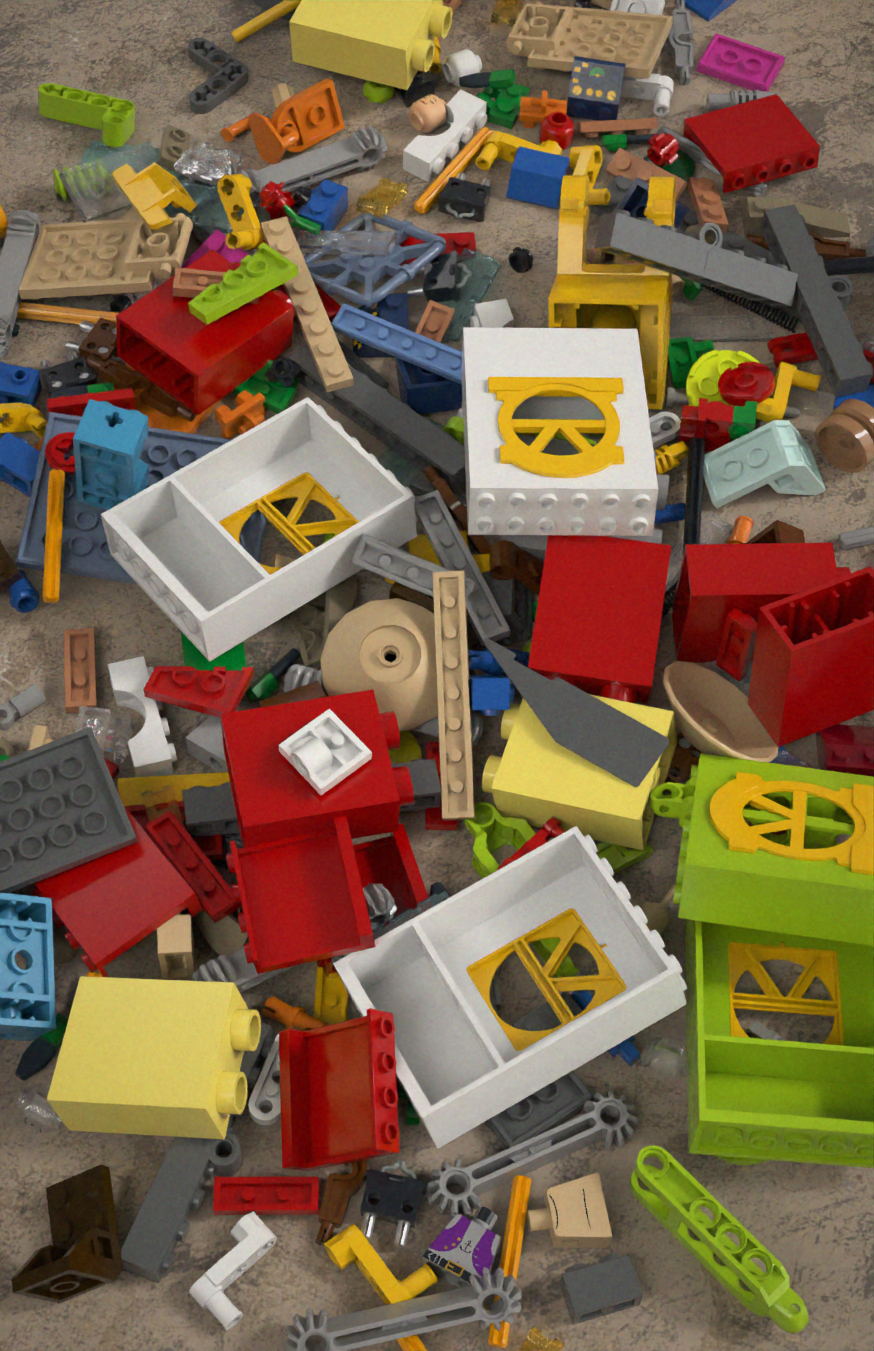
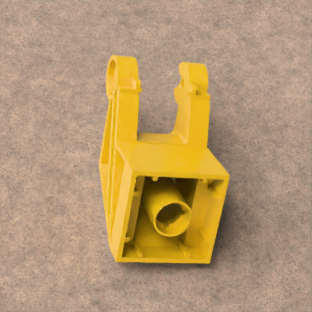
M564 175L561 185L557 275L548 297L549 328L637 329L648 409H662L665 397L672 312V274L646 265L589 264L587 261V227L589 220L587 193L589 190L588 175ZM650 176L647 208L644 210V216L653 220V225L674 227L675 176Z

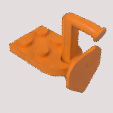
M326 78L286 99L276 108L272 119L255 112L231 126L223 128L221 130L222 138L227 142H232L234 137L251 128L259 155L265 162L273 165L281 161L285 150L291 152L306 150L345 128L333 80Z

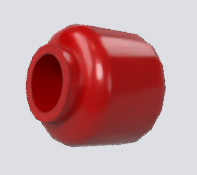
M552 112L545 116L541 121L539 142L551 140L557 142L562 151L569 148L574 132L573 121L562 112Z

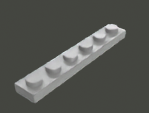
M436 490L415 497V515L441 567L451 571L464 570L465 577L475 581L466 602V616L481 645H485L484 640L487 638L495 642L509 637L511 630L439 491Z

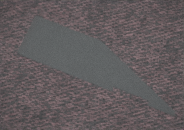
M488 638L484 640L485 646L556 743L634 787H638L669 745L667 737L559 677L555 678L554 681L547 679L515 661L516 654Z

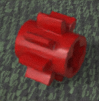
M661 132L659 135L655 134L648 141L651 147L647 149V155L654 164L666 166L669 163L671 165L679 157L675 153L679 150V143L673 135Z

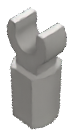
M36 684L11 698L8 704H0V716H6L5 719L0 721L3 731L11 728L15 719L24 717L46 702L44 693Z

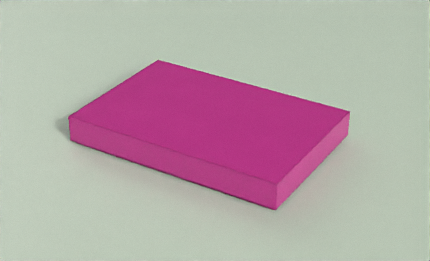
M715 33L698 62L696 71L752 91L769 92L784 65L785 57Z

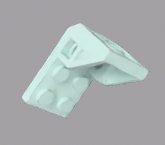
M774 420L704 455L703 476L712 504L716 508L730 503L766 484H769L779 494L816 496L826 491L811 446L789 420Z

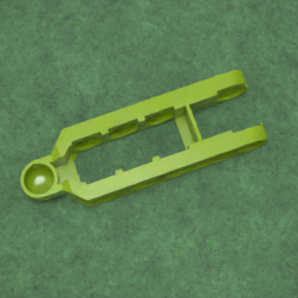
M697 776L692 777L685 784L666 782L655 787L650 793L649 804L651 810L661 817L679 819V825L683 828L685 811L692 812L694 797L688 796V793H694ZM669 789L671 794L665 795L663 790ZM773 792L762 795L770 800H773L775 797H784L789 801V804L785 807L792 810V792ZM807 794L804 849H821L841 844L835 840V837L840 834L852 836L854 833L852 818L849 815L839 814L836 810L839 807L838 805L821 797ZM746 804L743 808L744 820L751 822L754 826L788 820L779 814L769 813L767 810H759L749 804ZM787 829V832L782 835L766 833L760 834V836L772 842L789 846L791 829Z
M478 802L474 804L475 819H465L464 824L475 839L471 865L481 879L496 872L499 864L491 855L492 852L504 845L513 846L516 850H519L536 833L525 819L515 817L503 818L493 805ZM542 939L531 942V944L546 963L559 944L560 939ZM567 954L554 975L557 978L573 977L578 974L579 969L578 967L575 968Z
M656 1145L646 1146L641 1149L637 1155L635 1169L632 1172L629 1183L633 1196L747 1310L763 1318L767 1315L779 1328L787 1333L795 1334L802 1331L809 1324L807 1308L804 1301L790 1288L789 1275L783 1264L665 1149ZM648 1157H656L662 1162L663 1169L660 1170L653 1165H643V1161ZM638 1178L650 1189V1191H646L640 1188L637 1181ZM700 1207L709 1208L714 1215V1220L711 1221L700 1210ZM687 1229L692 1230L701 1240L692 1239ZM726 1232L737 1235L740 1241L739 1247L725 1235ZM713 1252H714L727 1266H721V1265L717 1264V1263L715 1262L714 1258H713ZM751 1258L762 1260L766 1266V1272L764 1273ZM739 1278L751 1289V1292L741 1288Z

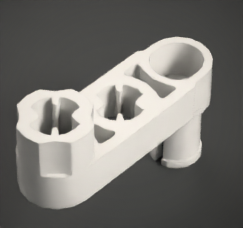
M651 74L649 79H636L624 76L621 97L655 100L653 110L655 115L664 117L670 112L669 105L670 99L673 96L674 82L670 77L661 76L660 74Z
M254 1212L242 1217L231 1230L230 1234L239 1244L205 1272L189 1290V1293L203 1309L208 1308L224 1326L226 1331L233 1328L242 1319L243 1313L223 1293L224 1290L265 1255L277 1241V1237Z

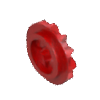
M61 433L54 436L48 442L45 449V457L51 469H61L72 475L75 474V457L71 456L69 460L65 461L63 454H67L72 447L74 450L73 437L75 433Z

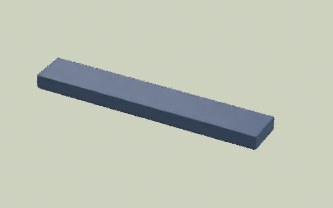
M343 303L331 323L333 330L337 333L462 384V352L345 303Z

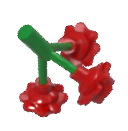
M269 181L263 186L259 193V196L262 198L260 206L262 208L266 206L265 210L270 214L272 220L289 216L293 219V222L289 223L291 228L298 227L312 234H319L321 225L302 218L293 211L291 206L295 204V200L291 198L289 191L283 192L281 190L284 185L283 182L276 184Z

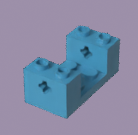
M89 399L73 437L79 502L109 510L146 489L149 482V464L144 463L138 457L148 434L147 415H143L137 410H126L113 406L106 401L99 402Z
M0 892V1039L32 1041L56 1029L52 898ZM15 954H20L25 958V970L20 969L16 965Z

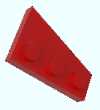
M156 666L143 689L144 696L221 718V714L236 712L254 676V667H242V671H226V667H214L213 670H196L193 666Z

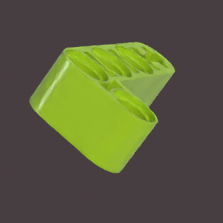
M44 83L38 87V112L41 116L102 130V142L106 146H123L135 131V104L131 101L54 83Z

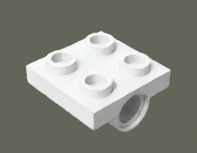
M330 708L279 744V752L320 795H323L372 759V752Z

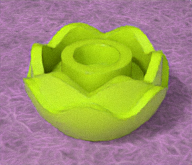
M368 80L363 85V95L371 103L379 102L384 104L393 97V86Z

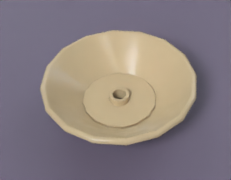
M399 598L369 601L346 613L328 634L320 658L323 687L328 696L374 689L379 713L394 711L399 731L413 730L438 716L434 613L420 605ZM388 654H393L396 656V659L389 662L385 660V657Z
M675 661L665 667L663 684L671 709L674 711L676 724L685 739L704 754L769 763L778 756L777 745L749 707L748 696L737 686L715 671L693 662Z

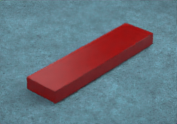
M171 810L143 826L147 835L195 892L202 908L214 924L242 907V903L236 904L232 888Z

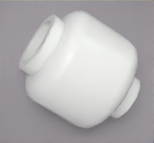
M469 49L448 55L446 62L443 64V73L446 80L456 87H460V77L480 73V70H482L480 57L474 55Z

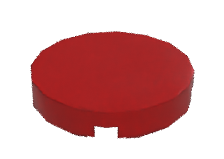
M743 362L738 364V368L733 370L730 367L723 372L718 381L721 398L726 403L734 406H745L746 401H754L757 404L769 398L775 388L773 372H770L769 367L765 364L757 362Z

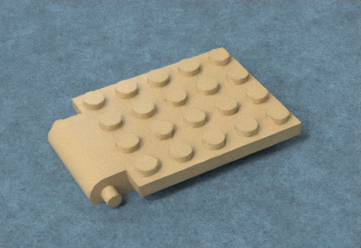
M536 1L534 4H525L506 40V46L512 54L528 57L527 67L569 72L573 69L574 57L578 56L626 64L624 76L636 79H649L672 28L673 16L543 5L542 2Z
M178 213L176 217L171 218L173 223L156 230L150 229L142 218L42 225L18 289L20 298L37 300L52 297L65 298L68 296H93L100 294L117 295L120 293H145L152 291L155 279L171 278L175 275L176 268H181L193 228L192 221L185 214Z

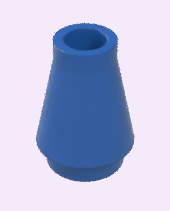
M18 569L23 578L9 586L10 604L18 612L27 613L38 606L40 596L26 577L25 572Z

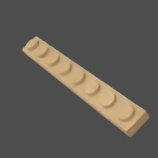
M287 216L260 223L266 244L298 267L299 275L288 280L283 286L287 296L294 305L296 318L326 392L353 386L354 378Z
M464 570L433 572L443 821L475 819Z

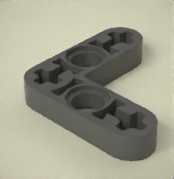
M194 38L189 42V58L213 74L212 77L193 90L189 96L191 110L197 114H207L248 82V69L244 63L205 38ZM215 60L224 61L220 65L213 64L212 62ZM220 85L224 86L225 89L215 90L213 87Z

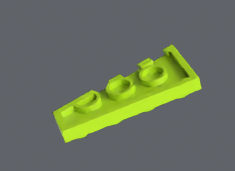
M263 242L257 247L256 254L253 256L247 255L241 260L240 267L235 271L229 269L223 274V281L219 284H211L188 303L190 313L207 325L298 276V267Z

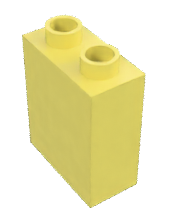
M301 0L289 21L292 60L296 63L408 90L417 71L428 72L435 51L434 39L435 37L446 38L452 22V8L443 6V0Z
M591 695L669 739V745L638 787H634L556 743L524 698L520 705L510 703V708L504 711L501 722V738L508 740L503 756L490 755L485 764L482 777L483 792L493 794L496 810L503 818L515 817L525 819L530 826L542 828L551 817H555L561 823L560 827L565 831L577 826L583 836L589 834L593 840L644 851L655 817V813L651 810L649 804L650 793L655 787L665 783L677 746L674 711Z
M80 976L47 1101L69 1131L225 1140L230 1114H241L246 1105L247 1079L245 1074L240 1072L244 1051H255L258 1047L261 1034L259 1012L255 1009H248L234 982Z

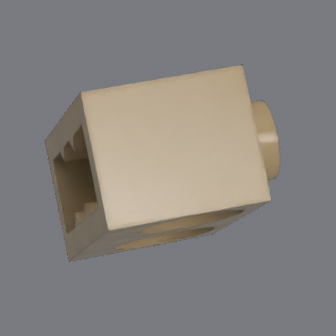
M178 913L157 928L158 958L162 980L192 979V974L195 971V950L191 916Z

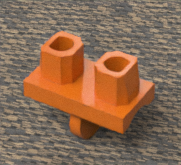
M542 90V98L521 97L519 121H522L524 128L533 129L537 127V122L541 123L542 119L552 112L566 114L567 100L547 98L548 91Z
M244 390L235 398L237 408L231 410L227 405H221L215 409V420L221 426V436L224 439H231L238 433L242 435L265 421L266 411L263 406L265 397L260 392L253 396Z

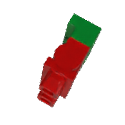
M700 398L698 406L683 405L678 442L690 443L692 437L703 438L705 441V452L710 453L754 431L757 402L746 401L745 407L725 405L719 401L708 403V399Z

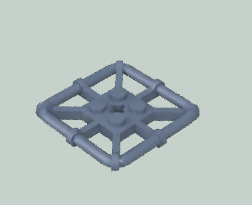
M369 209L364 210L363 214L355 217L336 233L327 235L323 243L304 256V260L313 282L323 289L326 294L338 295L356 304L366 305L369 308L374 307L375 303L384 299L405 281L410 282L414 279L415 273L445 251L446 241L443 237L415 227L410 221H400L379 212H372ZM374 222L396 231L385 240L374 236ZM365 224V236L361 237L358 242L352 246L342 242ZM410 236L426 242L406 247L399 246ZM330 250L341 254L334 260L314 263ZM417 258L409 265H399L404 260ZM335 272L340 273V275H338L334 279H326L324 277L319 276ZM386 274L394 276L374 291V284ZM356 280L365 284L364 294H361L345 286Z

